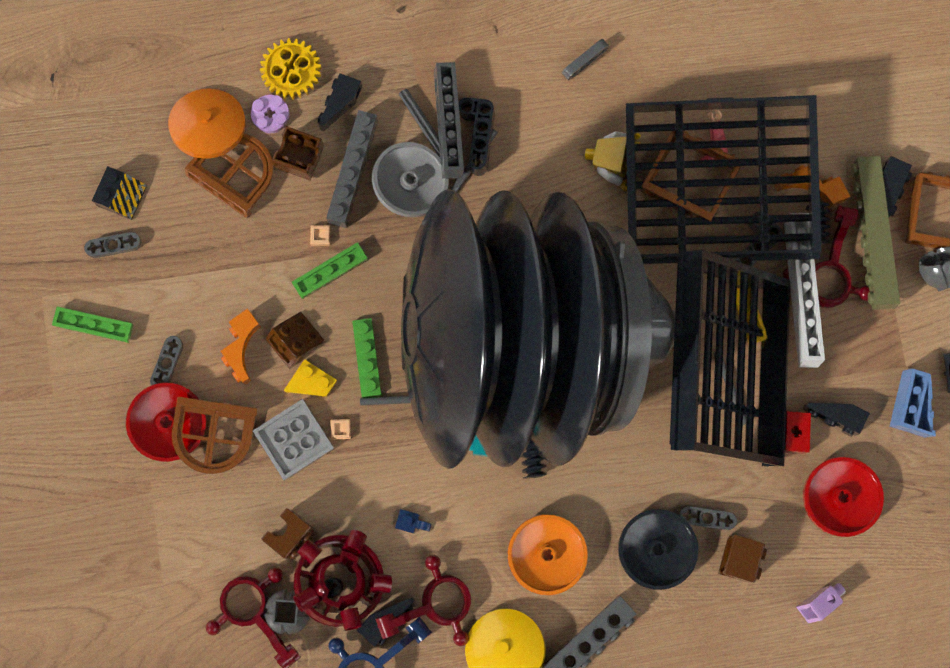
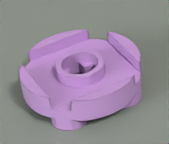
M265 95L255 100L252 104V121L257 128L265 133L281 131L289 120L288 106L280 96ZM268 110L275 111V114L272 115L273 118L265 116V113Z

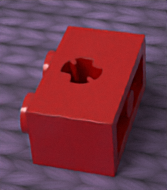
M786 412L785 453L807 454L810 452L811 413ZM794 428L795 432H798V435H796L795 437L794 434L791 433V430H793Z

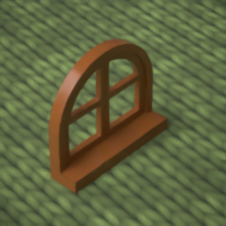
M244 133L239 144L248 147L237 161L227 154L221 156L233 164L221 179L201 166L206 159L196 157L185 167V174L242 216L248 218L252 213V207L266 192L272 181L273 163L265 145L255 137ZM254 151L260 156L263 163L262 178L243 166ZM239 169L259 182L247 198L227 184Z
M177 397L172 427V442L178 457L188 467L201 473L217 474L232 469L243 460L250 448L257 408ZM185 411L211 415L208 437L182 434ZM219 416L244 420L241 442L215 438ZM182 438L207 441L204 463L196 460L188 453ZM214 442L239 446L233 456L226 461L211 464Z

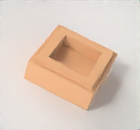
M311 225V246H330V225Z
M350 419L331 420V440L351 439Z

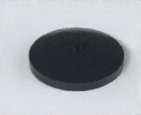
M653 509L636 515L625 525L618 542V556L623 570L635 583L648 589L665 590L681 584L690 576L698 559V542L692 527L681 516L668 510Z

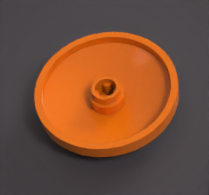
M206 88L192 91L176 102L169 115L168 128L174 144L182 152L192 157L209 159L222 156L239 144L245 133L246 119L242 106L232 95L222 90Z
M550 514L534 516L523 522L513 533L507 553L510 570L518 583L527 590L540 595H556L573 587L582 577L588 558L586 542L578 528L565 518Z

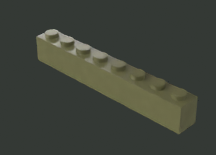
M857 157L851 165V174L855 176L853 190L857 194L856 209L860 214L858 227L859 230H862L860 243L865 253L863 265L867 268L865 282L866 285H869L870 291L868 293V303L871 304L872 310L895 309L900 304L881 157Z

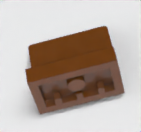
M298 312L272 328L266 337V341L289 369L295 366L301 356L324 342L322 336L302 312Z

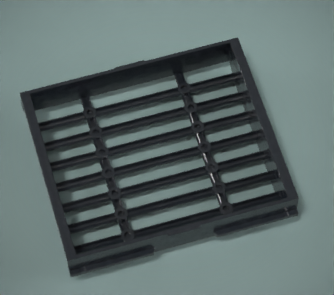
M817 95L735 99L733 97L690 101L626 103L628 233L634 240L637 248L638 246L678 245V253L640 254L643 264L677 263L679 251H686V245L761 242V251L711 253L728 259L749 258L750 261L820 259L821 221ZM806 106V118L765 119V107ZM757 108V120L683 123V111ZM675 111V123L635 125V113ZM806 126L807 137L766 138V127ZM758 128V139L684 142L683 131ZM676 131V142L636 144L635 133ZM807 145V156L767 158L766 146ZM758 147V158L684 161V149ZM676 150V161L636 163V151ZM808 164V175L767 177V165ZM759 166V177L685 180L684 168ZM677 169V180L649 182L660 188H677L678 198L676 201L683 200L684 205H686L687 201L691 202L689 204L697 206L760 204V215L713 217L712 221L709 222L702 217L686 218L685 209L671 203L669 200L637 201V189H644L642 188L644 181L636 182V170ZM808 183V195H767V184ZM759 185L760 196L685 199V187ZM809 202V214L768 215V204ZM677 207L678 218L637 220V208ZM809 222L810 233L769 234L768 223ZM760 223L761 235L686 237V226ZM678 226V237L641 239L637 237V227ZM810 241L811 249L769 250V242Z
M705 250L679 251L669 441L671 450L698 451L759 462L764 467L784 466L790 310L789 279ZM703 274H707L705 312L702 309ZM715 277L718 278L717 316L714 313ZM726 281H729L728 319L725 316ZM737 284L740 285L739 322L736 319ZM748 288H751V293H750V321H749V325H748V323H747V295H748ZM758 289H763L762 322L767 338L761 341L758 410L754 407L757 336L763 337V330L757 325ZM705 320L702 397H700L701 322ZM713 323H715L716 346L714 396L712 399L710 397ZM724 326L727 327L725 402L721 399ZM735 329L738 330L736 404L733 402ZM746 333H749L747 402L745 407L743 404ZM698 405H702L700 443L697 442ZM710 407H713L712 445L708 444ZM721 410H724L723 447H720ZM732 412H735L734 449H731ZM745 414V451H742L743 415ZM754 417H759L757 453H753Z

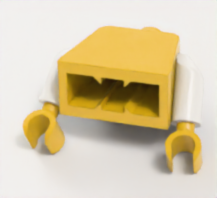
M615 131L603 139H598L595 149L587 148L585 159L593 160V166L605 180L617 186L621 185L622 190L627 191L625 186L627 179L623 180V177L626 178L627 174L626 133ZM635 133L636 139H640L641 135Z

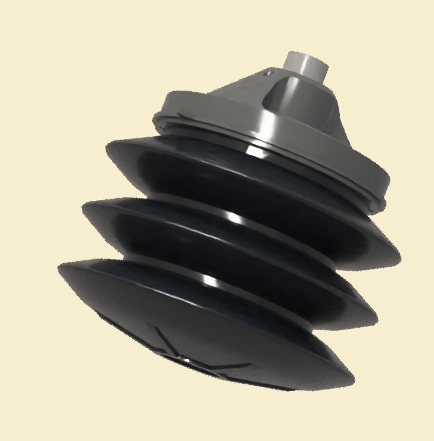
M444 190L433 200L415 236L407 271L403 278L401 362L417 426L433 457L441 466L452 469L459 465L466 457L475 436H477L489 459L501 467H509L517 462L526 450L530 439L537 452L550 464L562 466L570 462L579 453L588 435L598 436L606 431H620L632 421L644 394L649 368L661 364L669 355L672 347H674L675 310H672L667 299L646 276L640 252L634 240L625 229L618 226H606L597 221L587 222L579 205L563 192H553L543 198L530 218L518 197L509 191H499L486 202L476 223L466 202L454 190Z

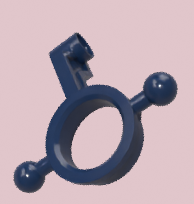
M418 617L406 627L409 634L379 658L364 652L349 655L344 649L343 640L337 637L330 640L328 647L332 653L338 654L343 660L338 668H348L350 663L355 660H366L373 664L375 668H384L383 665L415 639L419 644L432 631Z

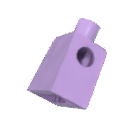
M840 583L833 587H823L799 604L797 609L808 623L822 621L843 603L840 596L846 591Z

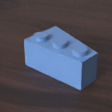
M916 369L902 371L889 427L925 438L936 437L935 430H933L934 411L932 412L931 399H933L931 374Z

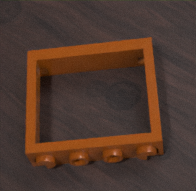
M676 131L671 132L666 143L676 141ZM683 131L684 142L705 141L700 137L694 138L687 131ZM722 148L693 149L715 160L739 159L735 157V154L729 155L723 152ZM661 150L655 162H664L670 150ZM742 166L730 167L733 170L729 178H736ZM660 169L650 170L642 185V188H644L641 189L642 193L656 200H669L671 203L683 207L685 214L692 218L702 217L709 222L712 221V218L715 217L721 206L720 204H715L710 212L695 204H689L691 203L689 201L684 205L683 200L676 201L678 196L649 182L655 180ZM724 186L718 198L726 197L731 186Z
M921 172L914 178L905 243L934 249L950 247L949 238L915 232L922 185L950 189V175L936 176L932 172Z

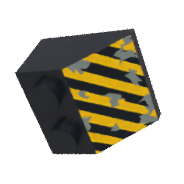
M107 166L92 202L100 208L132 220L147 185L124 172Z

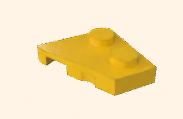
M304 359L284 391L286 393L327 397L337 383V380Z

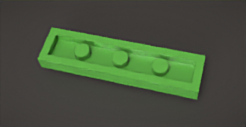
M357 242L292 281V284L301 299H304L364 263L368 258Z
M56 307L52 326L125 343H129L134 325L62 307Z
M372 318L353 320L362 398L381 396Z

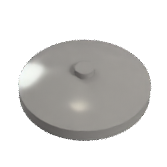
M414 142L397 143L387 148L377 159L372 171V185L379 201L388 210L404 217L426 215L436 196L448 189V179H442L440 157L428 147Z

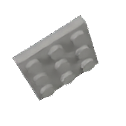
M303 399L253 430L284 481L334 449Z

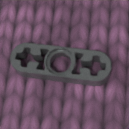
M604 39L599 40L562 71V74L568 81L600 57L609 48V45Z
M134 232L89 240L86 242L84 250L91 258H100L136 251L141 247L142 240ZM131 237L137 240L134 242V246H131L129 243L122 244L121 241L123 239L124 242H129ZM112 240L118 242V247L115 250H109L108 244ZM95 244V246L97 247L104 246V249L106 251L104 252V250L100 248L96 249V253H93L92 251H90V249H92L93 245Z
M170 336L165 340L150 379L151 385L157 384L155 380L161 378L162 374L158 372L159 369L168 373V376L163 374L162 380L165 381L164 383H170L183 349V342L178 337ZM176 340L178 348H173L172 354L175 355V357L173 358L171 355L165 353L166 351L170 353L171 347L169 346V344L174 343V341ZM165 358L172 360V365L168 369L162 367V361Z
M691 506L684 507L679 511V516L685 520L686 517L683 516V513H686L687 510H690V514L697 515V511H700L698 515L699 523H696L697 518H689V521H687L689 525L731 530L737 524V518L731 512ZM706 512L713 516V521L710 524H706L702 520V516ZM717 514H720L718 518L721 519L729 516L732 524H728V527H726L724 522H718V526H716Z

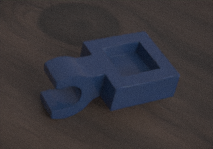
M400 509L395 529L415 534L416 528L429 532L431 524L419 521V514Z

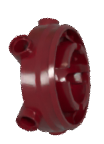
M351 530L349 536L332 535L319 539L316 542L308 539L297 551L301 557L294 574L295 596L293 599L301 612H305L309 617L321 624L332 627L343 626L344 631H349L361 627V620L366 618L377 607L382 594L390 593L392 576L384 574L377 555L365 544L366 534L358 530ZM323 548H341L340 554H332L319 559L313 565L310 572L301 570L302 566L307 569L323 551ZM359 558L366 564L371 574L367 584V596H371V599L364 596L365 576L362 568L357 563ZM338 563L347 567L352 574L356 573L357 582L355 589L350 594L340 596L338 601L335 602L327 598L329 590L325 585L324 575L330 565ZM300 576L307 578V588L303 591ZM359 601L367 605L361 614H359L357 607L353 608ZM317 606L322 609L323 613L320 614L314 607ZM328 612L339 613L336 619L326 617Z

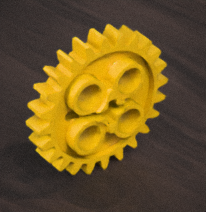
M288 38L285 44L281 39L279 46L273 43V50L267 48L269 55L263 54L266 61H260L261 66H263V68H260V72L263 74L261 78L262 81H265V87L270 86L269 90L271 93L276 90L277 96H280L282 93L284 99L290 95L292 100H294L295 94L302 98V92L308 95L307 89L314 90L313 83H319L316 77H321V72L318 71L322 69L321 65L318 64L321 61L319 57H316V50L312 51L311 45L306 47L305 41L299 44L298 39L291 43L290 38ZM285 54L291 55L287 60L282 59ZM302 62L308 63L304 68L299 67V64ZM277 70L283 71L280 76H274V72ZM294 78L300 79L297 84H291L290 82Z

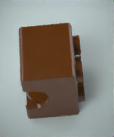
M285 126L281 146L278 151H275L272 163L276 169L311 181L324 149L323 141L316 136Z
M286 508L280 515L287 524L286 532L281 536H277L274 532L270 533L267 531L261 540L284 559H296L299 555L297 551L302 544L314 537L315 534L312 533L314 528L293 510Z
M738 535L728 536L718 574L743 582L759 580L762 573V568H759L760 562L765 560L767 549L764 548L765 544Z

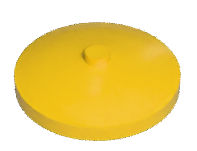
M513 609L491 611L478 619L468 634L469 641L465 645V656L469 668H542L546 653L543 634L538 625L529 616Z

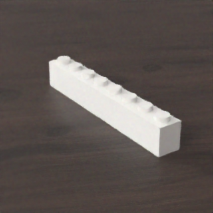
M790 213V214H809V213ZM784 222L785 234L810 233L809 222ZM810 241L786 242V250L811 249ZM814 259L788 260L798 367L818 368L825 360Z

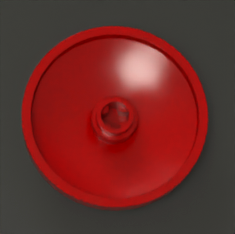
M158 383L145 388L136 395L126 414V431L130 442L138 452L147 458L161 462L180 459L173 446L172 427L177 397L199 400L189 389L175 383ZM185 411L182 434L204 436L206 415ZM182 438L189 454L201 442V440Z
M837 457L822 462L811 471L804 485L803 502L807 515L819 529L833 536L851 537L864 533L879 519L884 505V492L878 476L865 463L853 458Z

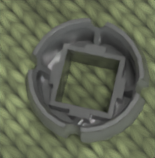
M950 247L938 248L936 253L930 251L919 259V271L923 280L929 286L936 288L938 292L950 288Z
M287 589L277 591L268 599L265 606L267 608V613H265L267 624L274 632L281 635L285 632L288 635L300 632L310 619L305 612H301L296 606L295 623L277 622L278 602L295 603L293 599L295 596L294 590L291 592Z

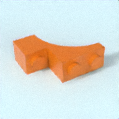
M805 164L794 170V173L790 175L785 173L781 176L808 175V166L806 167ZM840 176L834 179L829 177L822 182L819 179L820 198L825 203L830 204V206H827L829 209L845 202L850 197ZM808 183L774 185L777 192L790 188L808 191Z
M248 308L229 321L231 328H229L230 332L235 338L238 336L239 338L220 351L223 355L221 357L223 363L227 367L231 366L235 371L232 375L238 383L242 381L245 385L252 381L245 366L246 347L253 334L261 328Z

